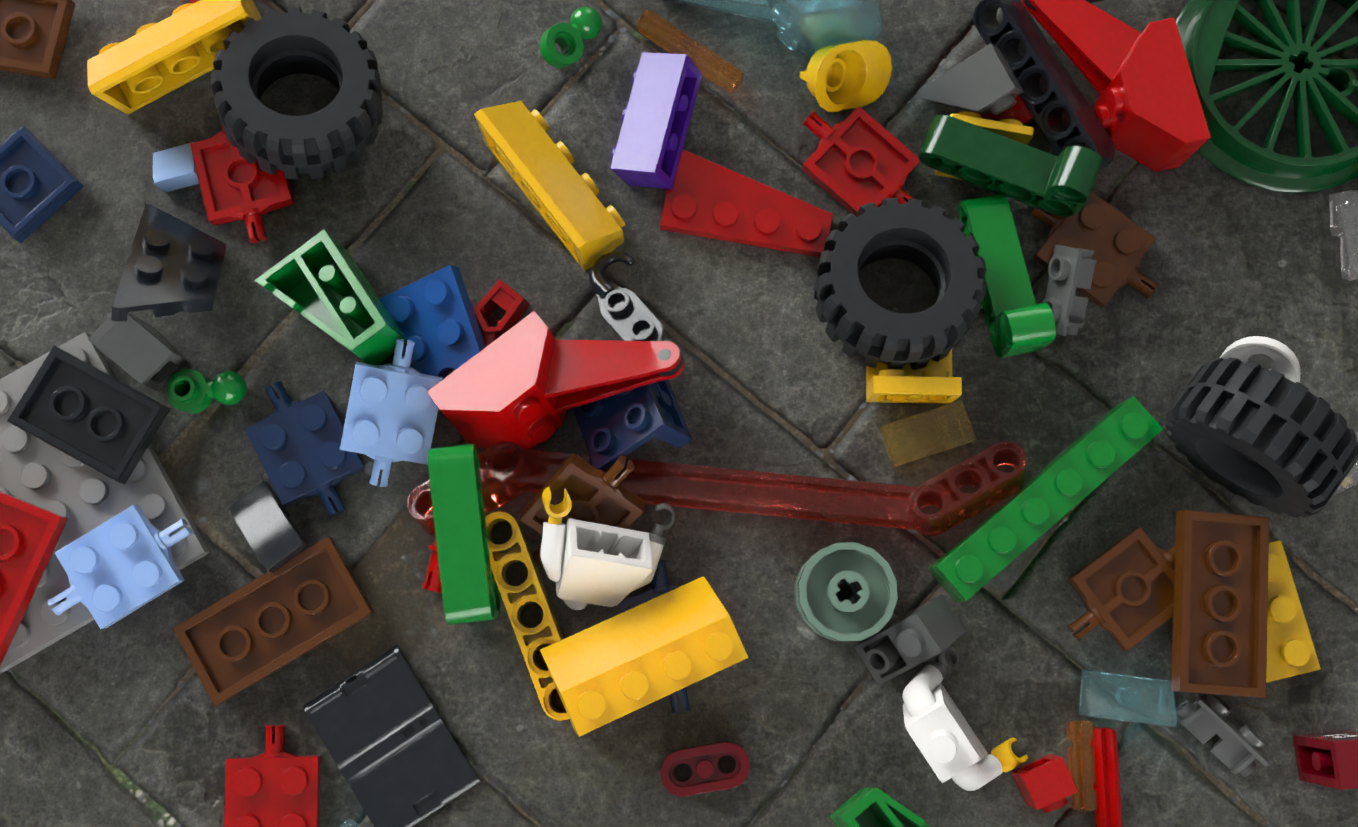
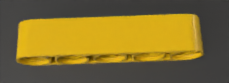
M492 512L485 518L491 570L543 710L546 715L554 720H568L567 712L557 710L552 704L551 697L556 687L549 670L541 668L536 661V654L541 646L544 644L552 645L563 640V635L538 568L532 557V552L522 526L518 520L506 512ZM498 522H509L513 531L510 540L505 544H494L491 539V530ZM514 562H523L528 570L527 579L519 586H511L506 580V570ZM535 602L543 609V620L535 628H528L521 621V611L527 604Z

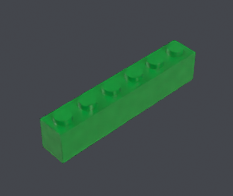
M1134 396L1117 404L927 570L955 602L967 601L1159 434L1163 428Z

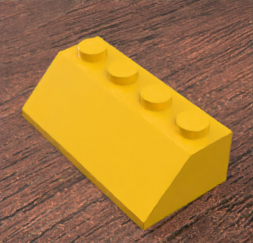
M200 0L196 3L183 4L177 7L170 17L158 23H149L141 26L136 31V35L121 43L115 42L100 49L98 55L87 60L88 88L92 95L129 115L215 69L213 62L216 53L221 49L225 50L223 41L233 31L239 34L242 31L240 25L253 17L255 21H258L262 17L253 0Z
M522 101L483 108L474 114L486 146L583 271L589 269L600 256L612 252L624 243L623 230L621 229L625 226L623 219L612 205L605 208L596 196L600 192L596 184L587 173L581 176L571 165L575 162L572 154L563 142L559 141L555 144L546 133L550 128L536 109L530 112Z
M704 576L540 649L573 729L579 737L748 658L730 615Z

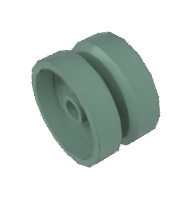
M856 542L835 543L814 553L800 568L794 584V603L802 622L816 635L832 641H861L878 633L891 619L898 601L897 580L889 563L874 549ZM838 585H846L850 589L851 595L849 599L838 600L836 592L841 590Z

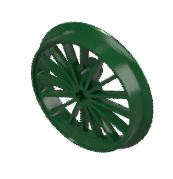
M1189 0L1178 15L1176 24L1211 136L1198 151L1213 165L1228 175L1249 185L1276 192L1307 193L1339 186L1358 177V145L1354 148L1347 146L1329 111L1330 108H1334L1358 129V108L1346 98L1350 94L1358 96V81L1354 73L1358 72V59H1327L1357 47L1358 36L1317 52L1351 15L1358 20V0H1334L1347 11L1312 47L1310 45L1326 0H1315L1303 36L1299 0H1285L1287 27L1273 0H1255L1270 30L1239 4L1240 0ZM1231 19L1235 20L1259 43L1228 32L1227 29ZM1224 45L1258 59H1218L1221 46ZM1214 72H1267L1214 95L1209 94ZM1325 78L1333 80L1337 84L1338 90L1327 82ZM1269 82L1271 86L1269 91L1234 126H1231L1223 118L1214 105ZM1276 92L1282 93L1263 147L1254 144L1239 133V129ZM1292 95L1297 157L1281 155L1273 151ZM1307 102L1334 155L1319 158L1311 156Z

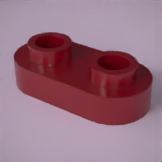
M722 741L672 751L662 762L660 777L667 791L676 796L686 797L739 786L744 782L749 773L750 763L746 752L740 745L731 741ZM728 755L735 760V766L730 772H723L719 769L718 761L721 757ZM684 763L691 768V775L688 779L680 780L675 776L674 769L678 764Z

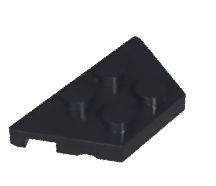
M145 204L112 305L111 320L118 322L127 321L128 312L153 309L155 317L170 316L178 312L196 313L212 311L227 244L153 205Z

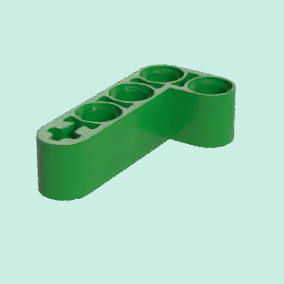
M997 193L960 201L958 208L959 220L966 226L963 234L966 238L970 235L974 236L980 246L975 257L981 256L985 260L987 271L983 279L987 286L981 306L996 356L1001 359L1044 349L1055 339V320L1052 310L1046 302L1040 304L1035 302L1006 195L1004 193Z
M475 444L431 448L428 450V471L446 622L448 625L494 620L500 614V594L494 575L491 572L477 447Z

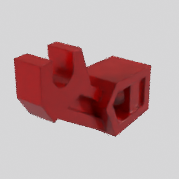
M500 279L473 309L486 347L512 328L530 305L525 298ZM498 305L506 311V314L501 320L497 321V326L493 327L487 316H490L493 308Z

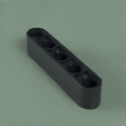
M1020 0L980 1L973 14L975 27L986 45L991 43L1001 50L1024 91L1019 95L1034 117L1056 154L1059 156L1068 146L1085 147L1088 144L1103 159L1099 170L1107 167L1115 156L1114 143L1029 11L1024 8ZM999 7L1003 11V21L1001 25L998 24L996 19V13ZM1020 41L1024 43L1026 48L1023 59L1018 53ZM1042 75H1044L1048 81V89L1046 93H1044L1040 88V79ZM1064 109L1069 112L1071 117V123L1068 128L1062 122Z

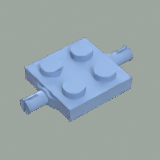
M396 339L392 364L379 366L356 362L340 450L362 453L374 459L369 483L377 486L381 469L380 487L388 486L392 462L409 461L428 465V450L431 449L439 408L427 391L444 378L422 374L410 367L415 342L407 340L405 354L402 357L404 339Z
M132 505L55 552L68 575L71 587L48 599L49 607L56 606L51 610L56 615H61L62 612L81 602L89 609L100 629L108 628L184 581L183 576L173 561L172 549L170 547L185 537L192 535L191 527H186L189 524L185 519L181 518L175 524L160 531L150 524L139 505Z

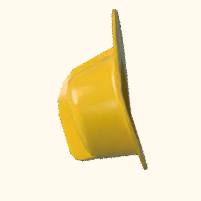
M860 40L830 45L814 53L808 63L807 70L800 71L799 77L806 81L810 93L816 98L821 108L827 112H838L857 108L858 106L863 107L875 102L884 93L890 82L892 61L887 48L875 40Z

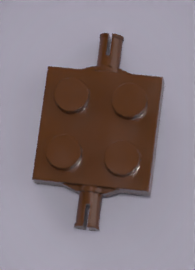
M1091 192L1088 202L1072 217L1057 216L1034 208L1031 212V215L1051 228L1045 244L1034 257L1035 260L1048 268L1049 262L1053 257L1055 244L1076 249L1094 250L1093 259H1097V263L1095 264L1091 289L1077 288L1076 290L1101 308L1109 302L1119 288L1126 284L1140 292L1145 298H1149L1158 287V283H1155L1138 270L1142 257L1157 238L1093 192Z
M573 453L524 508L520 520L538 531L542 536L543 522H548L549 515L542 501V493L545 488L549 487L551 491L550 504L557 505L563 501L564 488H566L572 501V508L566 516L562 517V523L566 524L568 519L571 518L628 529L644 512L645 507L643 499L621 484L630 472L635 469V466L630 459L626 462V456H620L607 472L596 469ZM541 545L532 554L536 563L541 560Z
M1138 527L1067 580L1082 598L1087 610L1081 617L1067 625L1070 632H1075L1072 634L1073 637L1080 641L1099 626L1108 632L1121 651H1128L1173 617L1175 545L1165 552L1154 545L1142 528Z

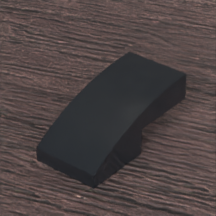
M262 481L229 507L246 540L269 572L274 573L309 546L290 520V513L282 505L280 499L266 481Z

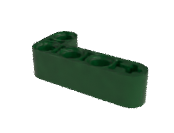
M936 115L932 118L918 155V159L932 169L995 193H1004L1006 197L1062 217L1074 216L1088 202L1103 161L1101 155L1082 146H1068L1059 156H1055L948 115Z

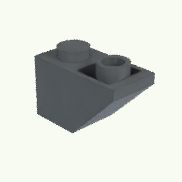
M129 312L127 321L120 322L111 320L112 313L106 315L97 324L96 331L88 338L95 347L139 383L155 391L163 387L175 373L188 363L153 326Z
M940 594L909 611L854 648L877 684L880 685L942 653L966 631L943 595Z

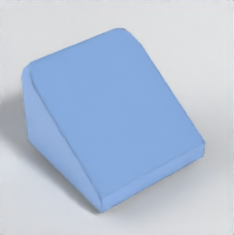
M191 143L153 153L154 185L163 193L199 184L190 147Z

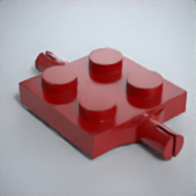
M860 106L844 121L835 124L833 127L817 115L815 111L810 114V117L808 116L805 119L803 126L820 139L817 150L803 163L801 170L850 213L857 217L860 206L873 202L876 207H880L883 199L898 198V204H907L909 198L914 199L902 187L906 178L919 166L921 161Z
M222 126L223 130L213 137L190 144L208 221L213 226L236 220L245 221L249 242L259 243V239L263 242L268 237L265 232L262 216L270 211L295 205L290 180L284 177L283 171L277 170L276 174L271 175L260 170L258 160L254 164L247 162L240 156L238 148L231 145Z
M265 725L266 749L264 753L254 757L226 759L224 827H319L321 755L297 756L284 752L285 725Z

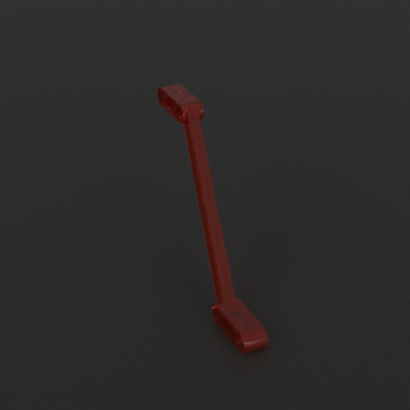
M1002 441L966 459L918 487L630 459L635 469L630 472L621 484L643 499L647 504L658 505L660 503H667L670 506L913 529L925 536H937L1017 493L1025 482L1027 456L1024 449L1018 444ZM502 442L479 453L485 514L525 492L539 493L573 453L522 449L513 442ZM576 454L593 466L590 455ZM517 465L515 469L505 473L509 467ZM1010 465L1015 470L1012 472H1002L996 467ZM430 480L412 490L407 499V509L427 534L436 537L433 513L428 514L433 508ZM964 485H972L978 490L973 493H964L959 488ZM928 505H934L941 509L935 514H925L920 511Z

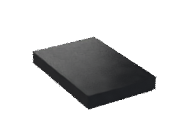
M53 346L7 421L116 482L126 484L171 408L70 353Z

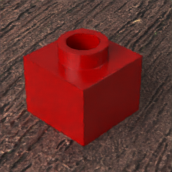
M1054 754L1046 755L1011 771L1025 805L1035 810L1042 809L1043 813L1052 812L1068 804L1066 797L1078 792L1063 757Z

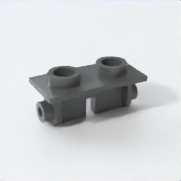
M1055 244L1054 254L1048 266L1049 280L1046 295L1042 303L1046 302L1052 310L1056 334L1066 336V334L1078 335L1079 328L1084 327L1089 298L1075 294L1077 288L1091 289L1095 264L1097 263V259H1093L1094 250L1076 249Z
M1195 693L1196 702L1192 704L1186 700L1176 709L1175 713L1180 717L1179 723L1189 730L1203 745L1215 734L1220 737L1210 747V751L1234 774L1240 773L1243 777L1251 774L1256 768V763L1254 762L1256 758L1264 766L1267 767L1269 765L1264 746L1267 745L1265 740L1249 724L1246 723L1241 727L1229 715L1232 713L1231 708L1217 694Z

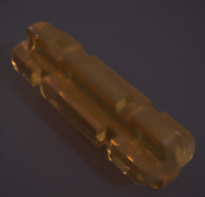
M1073 720L1066 725L1067 740L1072 742V747H1068V766L1078 792L1070 795V803L1072 809L1092 811L1097 809L1096 790H1093V784H1096L1094 747L1090 744V740H1093L1094 725L1090 721Z

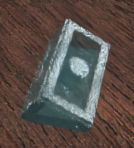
M1082 670L1079 715L1177 727L1174 693L1171 690L1172 681Z

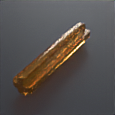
M645 10L638 18L636 29L639 33L671 54H687L705 77L729 93H734L741 85L744 77L743 71L653 11Z

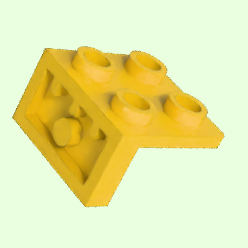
M952 349L948 356L936 362L930 358L925 368L917 370L911 369L910 363L904 364L902 370L887 369L888 364L878 362L876 369L866 366V402L951 404L962 395V377L952 376Z

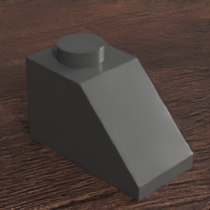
M990 43L917 92L921 99L932 103L985 115L992 112L994 116H997L1012 108L1017 103L1015 97L1024 91L1001 50Z

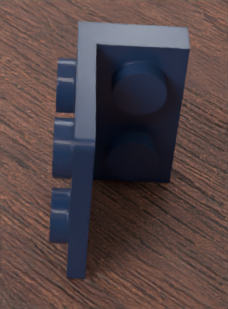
M668 379L573 408L593 467L601 471H605L620 456H627L653 437L658 441L663 440L677 448H681L692 440Z

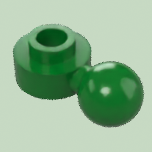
M580 7L572 13L570 25L558 23L546 30L539 42L540 52L544 60L549 65L559 69L567 68L577 62L583 54V40H591L601 31L602 19L600 14L591 7ZM554 43H557L560 46L562 51L561 54L557 51Z
M183 369L170 378L166 388L169 403L175 409L189 414L203 412L210 406L214 398L224 405L237 404L245 397L247 392L245 379L234 371L221 372L212 381L201 372L193 369ZM190 384L189 393L183 396L184 387Z

